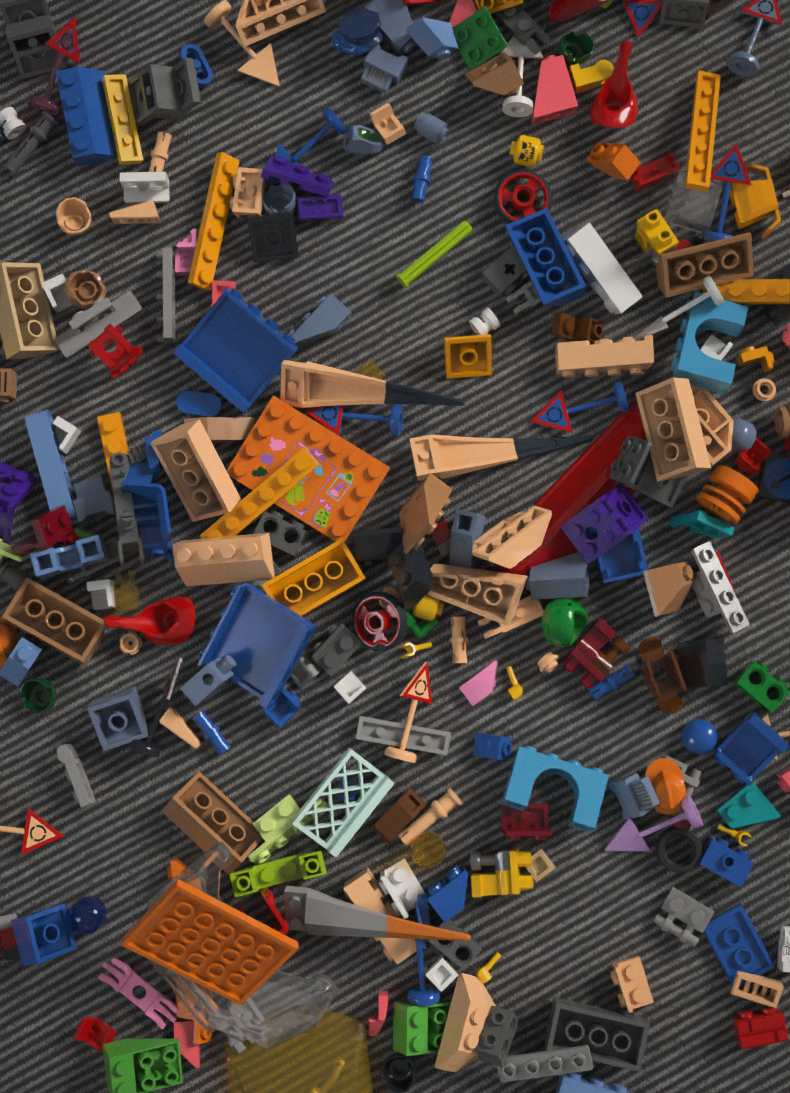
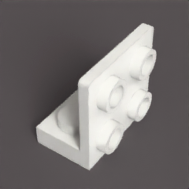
M403 858L380 872L381 879H379V885L385 895H391V906L397 916L402 914L403 918L406 919L409 917L408 911L415 908L417 895L425 892L406 859Z

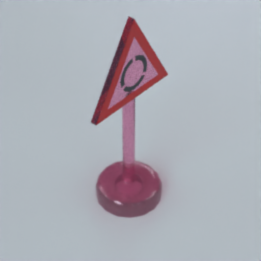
M75 17L44 43L58 51V55L44 97L31 96L27 103L38 111L43 112L44 110L54 116L58 115L59 106L50 101L49 98L56 80L55 71H59L64 55L79 63Z

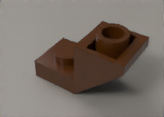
M555 312L551 335L566 341L588 340L590 344H594V341L602 339L604 323L591 317L575 318L563 312Z
M410 788L372 827L389 844L427 804Z

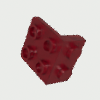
M65 505L57 506L31 520L35 534L12 546L11 550L12 552L20 551L21 554L29 553L35 550L34 548H39V551H43L53 547L52 543L65 540V536L73 531L70 516Z
M528 803L524 811L501 804V832L509 840H523V836H530L532 840H547V836H552V830L548 827V803Z

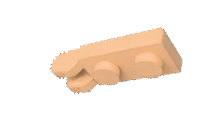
M529 596L520 600L515 615L508 626L498 622L500 627L491 629L483 634L485 639L500 632H507L541 617L544 610L539 599L532 600V597ZM485 617L479 620L478 623L479 626L485 625L492 620Z

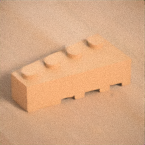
M434 564L430 570L436 586L427 595L508 626L515 615L528 576Z
M368 866L344 883L343 892L350 902L369 910L403 919L401 915L397 916L391 906V900L384 894ZM374 937L377 942L380 940L384 945L383 951L389 961L394 959L397 965L417 951L416 939Z

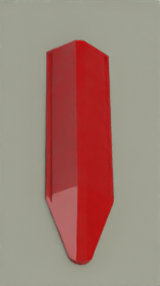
M632 401L628 405L629 411L622 412L533 505L551 510L552 512L541 546L511 569L502 566L491 568L490 571L529 577L531 567L578 552L561 529V526L619 484V482L609 478L611 474V467L617 461L621 453V446L628 436L647 440L638 404ZM623 485L632 495L635 490ZM525 582V585H524V588H523L522 593L525 592V591H527V589H526V582Z

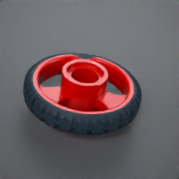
M525 169L506 174L499 181L494 192V206L499 217L507 224L519 220L511 216L504 209L503 205L505 203H511L512 208L516 212L524 213V217L536 213L532 206L535 200V191L542 189L544 194V205L541 210L548 208L550 211L552 191L548 182L540 174ZM528 179L527 185L521 184L513 192L505 189L507 184L513 180ZM519 195H525L527 196L529 201L522 203L517 199V197Z
M382 591L371 592L364 595L356 603L352 613V627L354 634H356V637L366 648L373 651L390 650L396 647L406 634L408 625L406 612L401 602L393 595ZM373 600H383L388 603L386 609L371 611L367 604ZM378 617L381 619V626L378 624ZM396 617L398 620L397 631L394 637L389 640L386 631L393 628ZM361 620H364L365 629L369 633L375 634L374 641L371 640L364 632Z

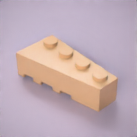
M653 335L644 336L645 340L635 341L633 337H623V339L617 340V343H613L609 339L596 340L593 345H590L588 340L557 343L555 347L556 374H562L564 378L575 377L576 374L584 373L586 377H595L599 373H608V376H619L621 372H630V375H643L644 371H647L654 363Z

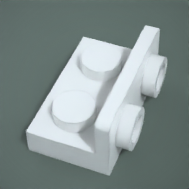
M166 172L120 173V183L124 188L125 203H144L151 200L154 203L170 201L169 178Z

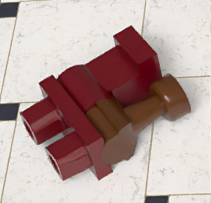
M601 618L596 620L573 649H571L568 653L569 657L563 664V667L571 674L579 667L586 671L578 681L587 689L597 682H602L611 672L612 663L620 653L626 654L630 649V646L623 639L616 636L612 641L613 647L607 653L603 654L600 651L604 644L616 633Z

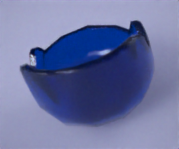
M94 896L80 898L69 911V923L76 932L82 935L96 932L107 918L106 906L101 899Z

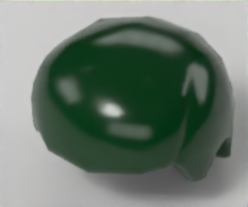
M571 31L562 36L558 43L559 55H563L565 62L571 65L585 63L595 49L594 40L586 32L577 35L574 31Z
M44 678L29 679L22 684L19 690V695L22 696L24 701L23 706L34 713H45L52 709L57 698L54 685Z

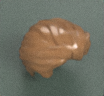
M90 270L72 272L65 281L64 291L67 299L74 306L89 309L92 307L93 302L100 298H105L106 288L102 284L99 274Z

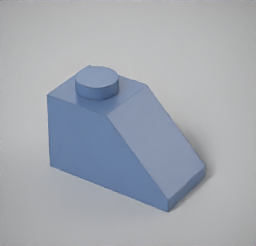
M422 17L406 28L408 34L427 56L445 59L451 55V52L458 49L451 23Z
M23 635L0 670V676L19 686L43 647Z

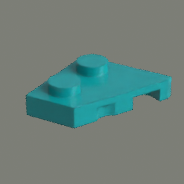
M695 510L692 513L671 517L669 526L673 528L681 525L690 526L689 532L703 534L716 539L733 536L734 527L726 524L725 520L713 518L708 515V512L703 510Z
M754 782L751 786L746 783L715 809L732 829L781 817Z

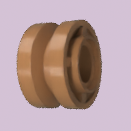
M785 406L776 408L774 422L780 439L788 438L790 433V406L788 410Z

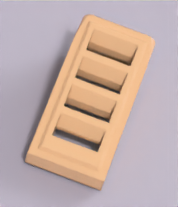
M152 200L109 213L114 224L161 223L156 205Z
M169 707L160 719V724L193 748H200L202 743L176 709Z
M737 971L730 994L777 1008L784 987L779 980ZM741 980H746L743 990H740ZM751 982L755 983L752 992H749L748 989ZM759 985H762L763 988L761 990V993L759 994L757 993ZM768 987L771 988L769 996L766 995Z

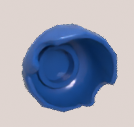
M695 719L685 725L681 738L684 746L689 751L702 755L713 750L717 744L718 734L710 722L703 719Z

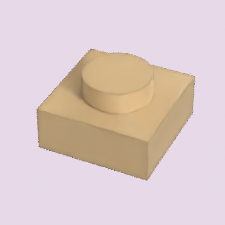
M542 848L532 855V866H526V869L533 875L536 882L556 868Z

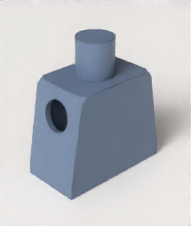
M226 655L223 659L218 657L202 668L180 689L197 706L211 697L234 675L231 669L236 666L235 660L229 655Z

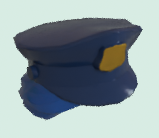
M366 8L347 11L337 22L339 30H335L332 34V43L336 50L343 51L345 54L362 55L373 46L380 44L383 39L382 32L380 31L382 22H380L379 13Z

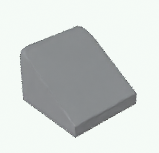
M305 654L298 660L290 678L302 689L321 672V668L308 654Z

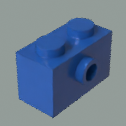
M718 836L715 840L708 837L702 848L699 864L742 887L754 864L753 861L748 859L750 854L739 848L736 851L728 848L729 843Z

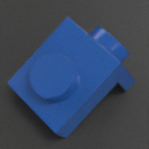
M284 689L281 691L276 703L265 709L263 714L280 730L299 712L300 700L293 692H288Z
M476 732L473 755L496 760H508L512 749L511 738Z

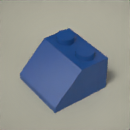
M65 903L11 920L22 966L39 964L77 949Z

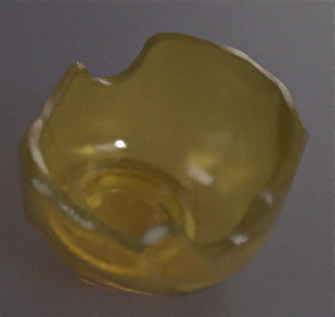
M424 832L413 840L410 849L411 856L420 867L434 868L441 864L445 857V842L435 832Z

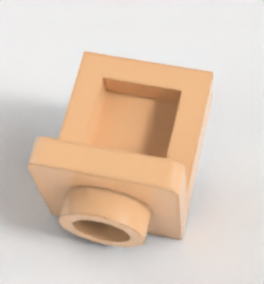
M389 103L370 113L374 129L382 137L386 145L406 134L404 127L393 114Z

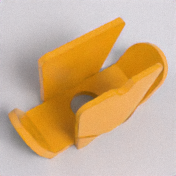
M747 163L745 164L746 170L763 176L764 180L750 181L752 185L732 183L729 195L732 206L736 208L734 216L738 229L745 228L773 215L774 223L761 235V238L764 239L781 222L778 202L769 168Z

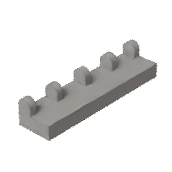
M163 248V252H156V258H163V272H156L157 278H163V294L156 295L157 300L163 301V316L157 317V322L163 323V336L157 337V342L176 343L175 253L172 248Z

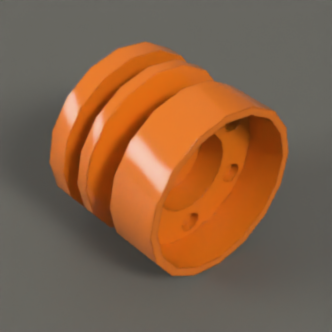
M717 465L709 477L710 482L714 486L704 485L702 488L704 493L700 492L696 500L713 516L731 524H737L740 520L738 514L743 515L745 513V508L739 502L751 504L759 490L753 482L739 472L724 465Z

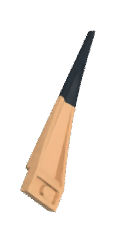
M283 360L281 364L280 400L290 406L306 408L360 404L465 405L464 400L308 361L307 363Z
M426 435L409 439L417 481L425 480L430 473L437 478L445 479L591 442L594 440V436L475 438Z

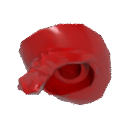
M629 40L623 41L620 44L619 57L616 60L612 76L604 82L593 101L589 116L591 122L609 128H624L633 124L636 120L638 99L629 81L627 71L629 55L632 51V44Z
M177 596L146 606L141 613L135 616L115 617L110 615L105 617L103 621L104 625L110 629L121 627L123 629L140 631L145 639L156 645L173 646L185 642L193 633L196 617L194 604L190 598Z

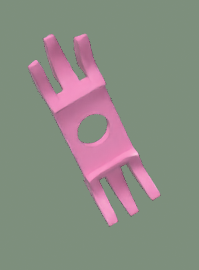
M113 958L111 962L117 967L104 962L102 966L118 980L101 974L98 979L111 985L117 992L122 993L142 1009L145 1015L152 1018L162 1030L166 1024L157 1011L173 1023L175 1022L176 1018L168 1007L174 1013L177 1012L178 1008L166 995L158 992L124 962ZM140 985L145 988L146 995L144 998L139 999L134 996L133 988Z

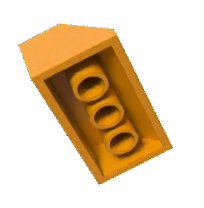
M340 539L262 584V587L268 596L303 617L365 581L366 578L344 540Z

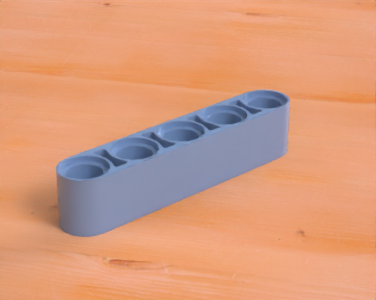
M48 409L26 415L25 422L49 509L65 505L70 519L77 518L72 503L75 497L62 451L59 450L60 443L55 425L53 424L52 415Z

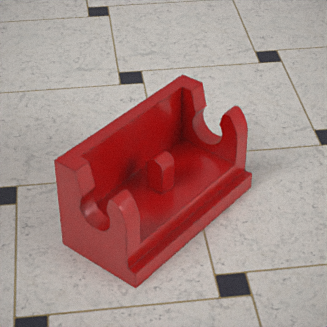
M674 152L645 164L634 171L630 179L637 193L678 176L682 166L680 162L675 163Z

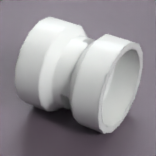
M7 107L0 111V127L4 129L3 133L7 139H15L24 133L26 125L17 118V112L13 107Z
M489 308L483 310L479 317H473L469 320V324L476 335H487L490 330H496L500 327V322Z

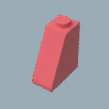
M550 55L541 61L531 120L532 125L576 114L578 104L563 55L557 57L556 55Z

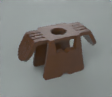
M659 637L646 638L638 646L639 655L642 660L640 666L644 683L650 694L655 697L656 703L663 713H676L683 708V701L678 695L676 687L683 692L687 691L673 650H669L666 656L664 655ZM660 667L665 670L666 678L664 681H655L653 676L655 668Z

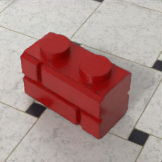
M765 1006L761 1008V1012L752 1013V1010H743L738 1012V1016L732 1017L736 1041L741 1049L789 1040L784 1014L778 1008Z

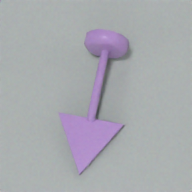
M688 795L681 802L684 813L641 832L638 831L629 817L606 846L605 851H650L643 837L685 818L688 819L694 828L703 826V822L695 803Z

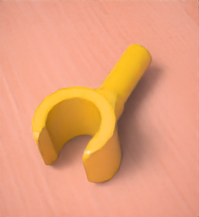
M427 642L419 645L406 643L398 649L405 648L407 650V654L401 656L402 659H406L419 650L431 648L432 643Z
M509 666L506 667L513 686L508 689V692L516 700L522 696L523 690L515 678L512 667Z
M721 824L717 827L718 830L733 837L736 843L747 846L741 842V837L743 835L751 837L749 833L742 830H731Z
M498 952L485 966L476 970L475 975L482 984L492 978L488 970L501 957Z

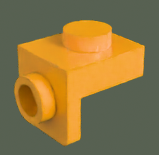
M754 346L742 349L741 354L736 357L738 367L760 360L764 373L773 369L774 357L772 352L768 351L767 346L755 349Z

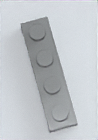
M360 716L356 739L400 747L406 724ZM411 725L406 748L447 755L451 732Z

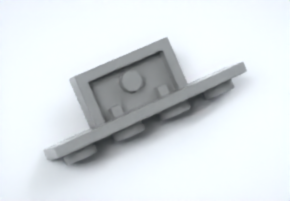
M128 291L113 302H110L108 298H100L93 302L92 307L85 312L79 311L73 315L72 320L69 321L72 328L55 338V342L66 358H70L87 347L92 340H95L108 324L114 327L119 326L141 312L142 307L131 291Z
M706 542L692 549L691 552L700 571L693 574V585L691 588L694 590L706 617L709 618L721 613L731 634L749 626L746 615L711 543Z
M584 1045L507 1056L504 1066H497L500 1081L509 1082L589 1071L593 1069V1062L589 1046Z

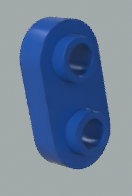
M194 44L184 45L179 54L180 62L187 57H191L194 61L197 76L203 79L197 78L198 88L208 87L213 78V73L203 52Z

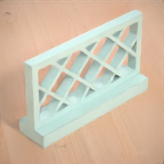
M348 748L291 820V823L327 849L330 854L337 857L391 789L394 782L351 748ZM353 756L357 759L358 769L346 771L345 763ZM372 771L377 775L371 783L363 784L362 773ZM358 774L359 785L347 787L346 775ZM342 776L343 787L331 789V781L335 777ZM360 789L358 800L349 802L348 791ZM344 792L345 803L333 805L332 794ZM328 795L329 806L317 808L316 800L319 796ZM345 808L346 815L344 818L334 821L333 810ZM329 811L330 822L318 824L317 813ZM313 814L314 825L303 826L299 823L304 815ZM331 827V834L324 841L319 837L318 829Z

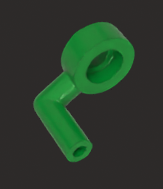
M405 611L408 620L407 627L418 639L440 624L435 617L434 620L428 621L419 627L410 613Z

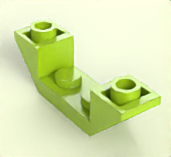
M320 850L256 864L229 875L234 896L239 897L258 892L259 889L301 878L305 880L325 875L327 871L322 851Z

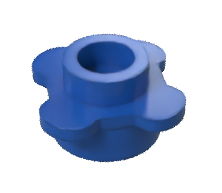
M343 778L340 779L339 788L343 787ZM347 778V787L359 785V783H353ZM360 789L348 793L349 802L356 801L355 796L357 792H360ZM344 792L334 794L337 799L341 798L344 800Z

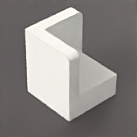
M63 274L42 283L49 301L57 313L74 306L65 295L64 286L66 278Z
M711 335L700 350L711 358L722 360L733 344L729 342L726 345L714 335Z
M57 416L53 424L56 426L55 429L60 443L59 450L67 454L81 431Z
M106 579L86 582L87 591L91 592L93 610L117 608L114 580Z
M352 671L333 686L348 704L366 689Z
M442 956L430 968L427 965L424 967L425 975L441 992L458 976L457 970Z

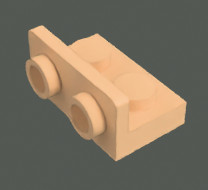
M238 167L237 175H234L233 178L235 193L234 197H231L230 209L237 218H242V215H261L265 179L261 178L263 169Z
M638 955L612 963L613 971H610L614 985H618L621 992L617 994L621 1008H626L628 1013H632L635 1008L654 1003L641 959Z

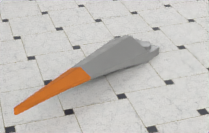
M286 886L284 890L288 930L306 931L308 935L459 941H469L471 937L466 933L428 926L369 910L311 888Z

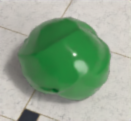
M558 598L546 605L541 618L542 631L549 643L558 647H568L581 634L589 617L585 609L577 601L569 598Z

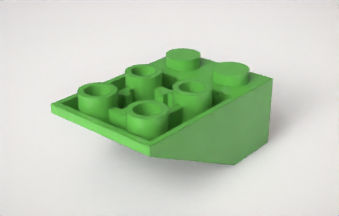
M408 1000L394 1002L393 1050L405 1056L438 1053L452 1000H439L437 1003L429 1006H414L409 1004Z
M122 1039L103 1044L106 1085L109 1093H147L183 1083L179 1039Z

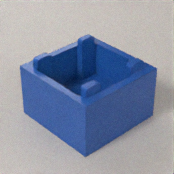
M639 528L594 560L600 585L643 576V571L648 570Z

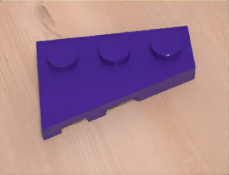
M271 156L261 174V178L268 179L270 175L280 179L279 182L285 185L298 183L302 190L327 197L334 185V182L324 174L316 175L309 172V169L305 166L292 165L280 156Z

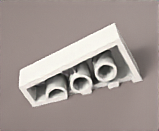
M590 222L577 226L562 238L577 269L590 283L595 293L604 300V305L609 312L621 314L643 297Z

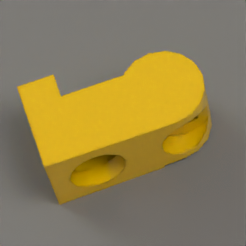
M600 60L594 66L580 69L579 64L571 65L568 73L574 94L602 86L612 76L614 71L612 63L607 60Z

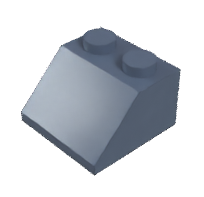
M135 686L90 702L87 710L103 751L130 743L134 739L139 740L148 737L143 705Z

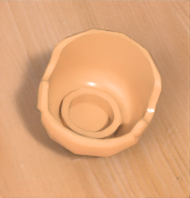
M74 197L66 198L59 203L56 218L63 232L75 236L81 235L89 229L91 213L83 200Z

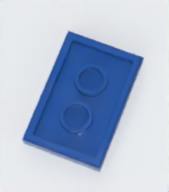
M741 903L710 919L703 933L731 985H733L737 971L760 976L775 968L772 959ZM742 979L740 986L744 985L746 980Z

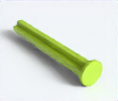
M463 221L402 273H397L395 276L401 285L407 289L409 287L408 284L470 234L473 230L471 225Z

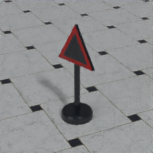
M179 658L163 687L164 697L150 727L148 737L146 739H134L129 743L132 749L142 754L159 757L161 753L159 745L151 740L166 704L170 700L183 658Z

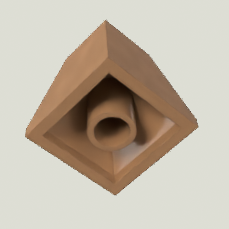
M505 52L465 73L466 78L473 86L501 95H512L519 91L520 86L524 84L513 59Z
M688 561L643 571L655 617L679 611L693 585V570L689 566Z

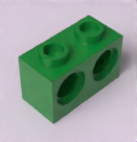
M751 661L732 683L764 711L773 713L790 691L785 688L787 684L777 676L774 678L768 673L769 668L760 661L757 663ZM753 671L758 675V681L755 684L749 681V675ZM769 687H773L776 691L773 699L767 697Z

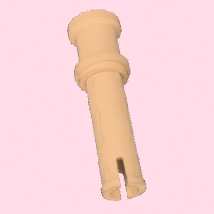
M449 787L445 795L437 801L434 800L431 804L432 807L399 833L398 836L408 846L437 820L446 818L448 816L447 813L457 805L461 806L463 804L462 801Z

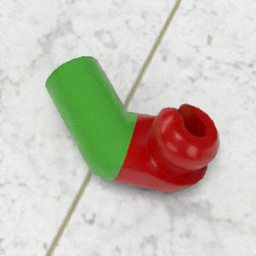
M77 527L65 536L66 539L62 542L67 547L75 544L78 540L97 534Z

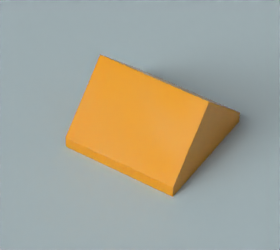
M491 334L445 338L444 355L447 379L492 375Z

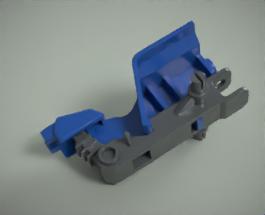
M161 430L152 431V437L145 438L146 450H141V447H139V453H136V450L133 449V455L130 454V451H127V455L115 453L110 457L109 463L117 517L116 525L119 532L118 551L121 568H125L124 552L139 551L141 566L145 565L143 548L145 557L160 558L164 556V559L174 564L166 492L162 485L151 484V481L161 473L162 464L151 445L153 440L162 436Z

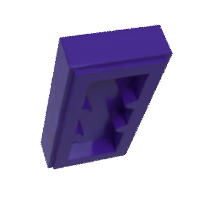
M341 194L329 195L328 197L323 195L296 197L297 220L310 221L343 218Z

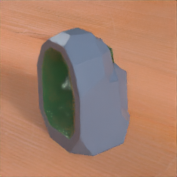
M351 125L343 141V149L345 151L361 156L376 154L384 146L383 139L377 132L361 125Z

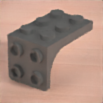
M628 436L621 446V453L617 461L611 467L609 478L667 507L673 508L687 476L657 481L650 454L652 443L644 439Z

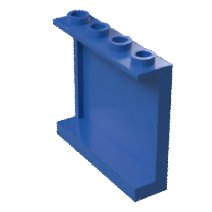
M226 288L185 341L174 350L173 354L244 413L280 372L283 360H290L299 348L295 345L297 342L287 333L283 335L277 330L279 326L273 320L263 318L258 307L252 303L248 305L242 300L244 296L238 290Z
M244 583L235 586L231 591V600L222 609L219 616L221 618L219 624L211 630L209 635L211 639L208 645L202 648L199 654L201 658L197 665L208 664L218 657L223 659L226 655L231 656L235 660L236 666L231 669L234 675L230 680L260 698L259 705L267 709L276 703L316 625L251 584Z

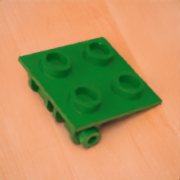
M486 6L452 28L458 50L470 70L481 65L494 55L501 53L508 46Z

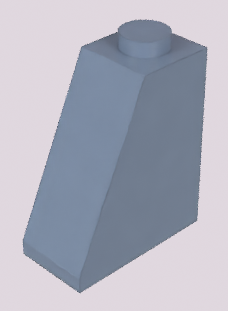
M373 0L365 7L368 10L379 13L380 22H382L380 31L382 32L383 40L398 56L405 52L409 53L415 47L416 42L406 29L413 22L407 5H404L402 0Z
M577 552L531 567L529 577L526 579L527 591L530 590L532 600L587 597L591 565Z

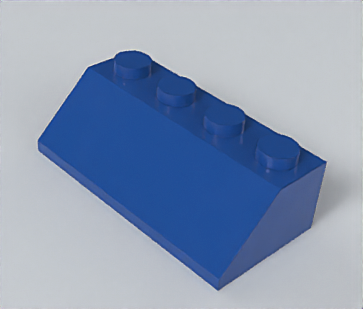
M83 67L55 71L72 156L77 166L118 159L102 82L105 72Z
M548 208L505 225L543 306H562L584 297L586 285Z

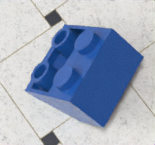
M464 865L461 867L454 866L446 873L447 877L441 882L436 880L428 886L427 900L444 923L464 908L468 872Z

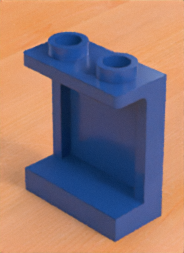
M752 710L714 749L717 756L715 760L723 768L728 766L734 771L732 775L741 784L746 782L751 786L753 779L780 751L784 753L790 746L782 736Z

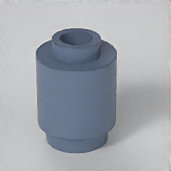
M422 112L414 124V129L417 130L418 134L436 144L439 141L443 142L449 132L447 123L430 113L425 114Z

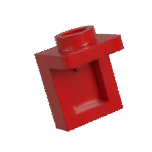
M756 437L752 447L749 450H740L734 462L737 463L738 468L742 472L748 473L752 477L759 470L761 463L771 454V450Z
M84 1017L77 1026L74 1039L85 1041L97 1051L103 1053V1044L112 1042L117 1031L98 1017Z

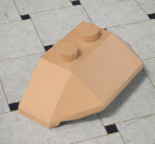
M243 0L235 26L242 45L245 47L326 12L322 0Z
M690 385L710 464L713 466L731 452L734 420L708 390Z
M532 506L528 508V511L519 512L502 520L473 542V556L511 569L541 546L552 516L551 510Z
M461 972L458 974L435 1063V1068L457 1072L479 1059L476 1048L491 1007L496 1005L484 984L476 976Z

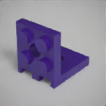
M0 462V483H6L5 486L0 484V538L3 543L9 544L15 509L35 485L36 476Z
M619 483L562 525L561 529L585 561L590 564L629 536L649 518L623 484ZM588 527L596 529L598 534L596 538L589 535Z

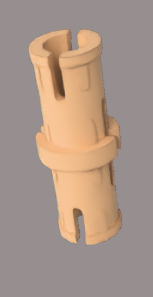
M159 131L157 133L155 148L150 154L152 160L148 172H163L164 163L168 161L169 157L167 151L172 138L170 134L165 133L164 137L163 132Z
M451 617L452 638H450V643H452L453 663H467L466 642H468V637H466L465 617Z

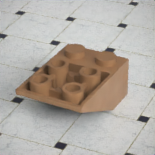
M432 473L426 477L408 498L399 512L403 548L406 554L412 548L417 549L424 541V536L426 534L430 535L437 526L436 522L444 514L443 510L451 501L448 497L453 489Z

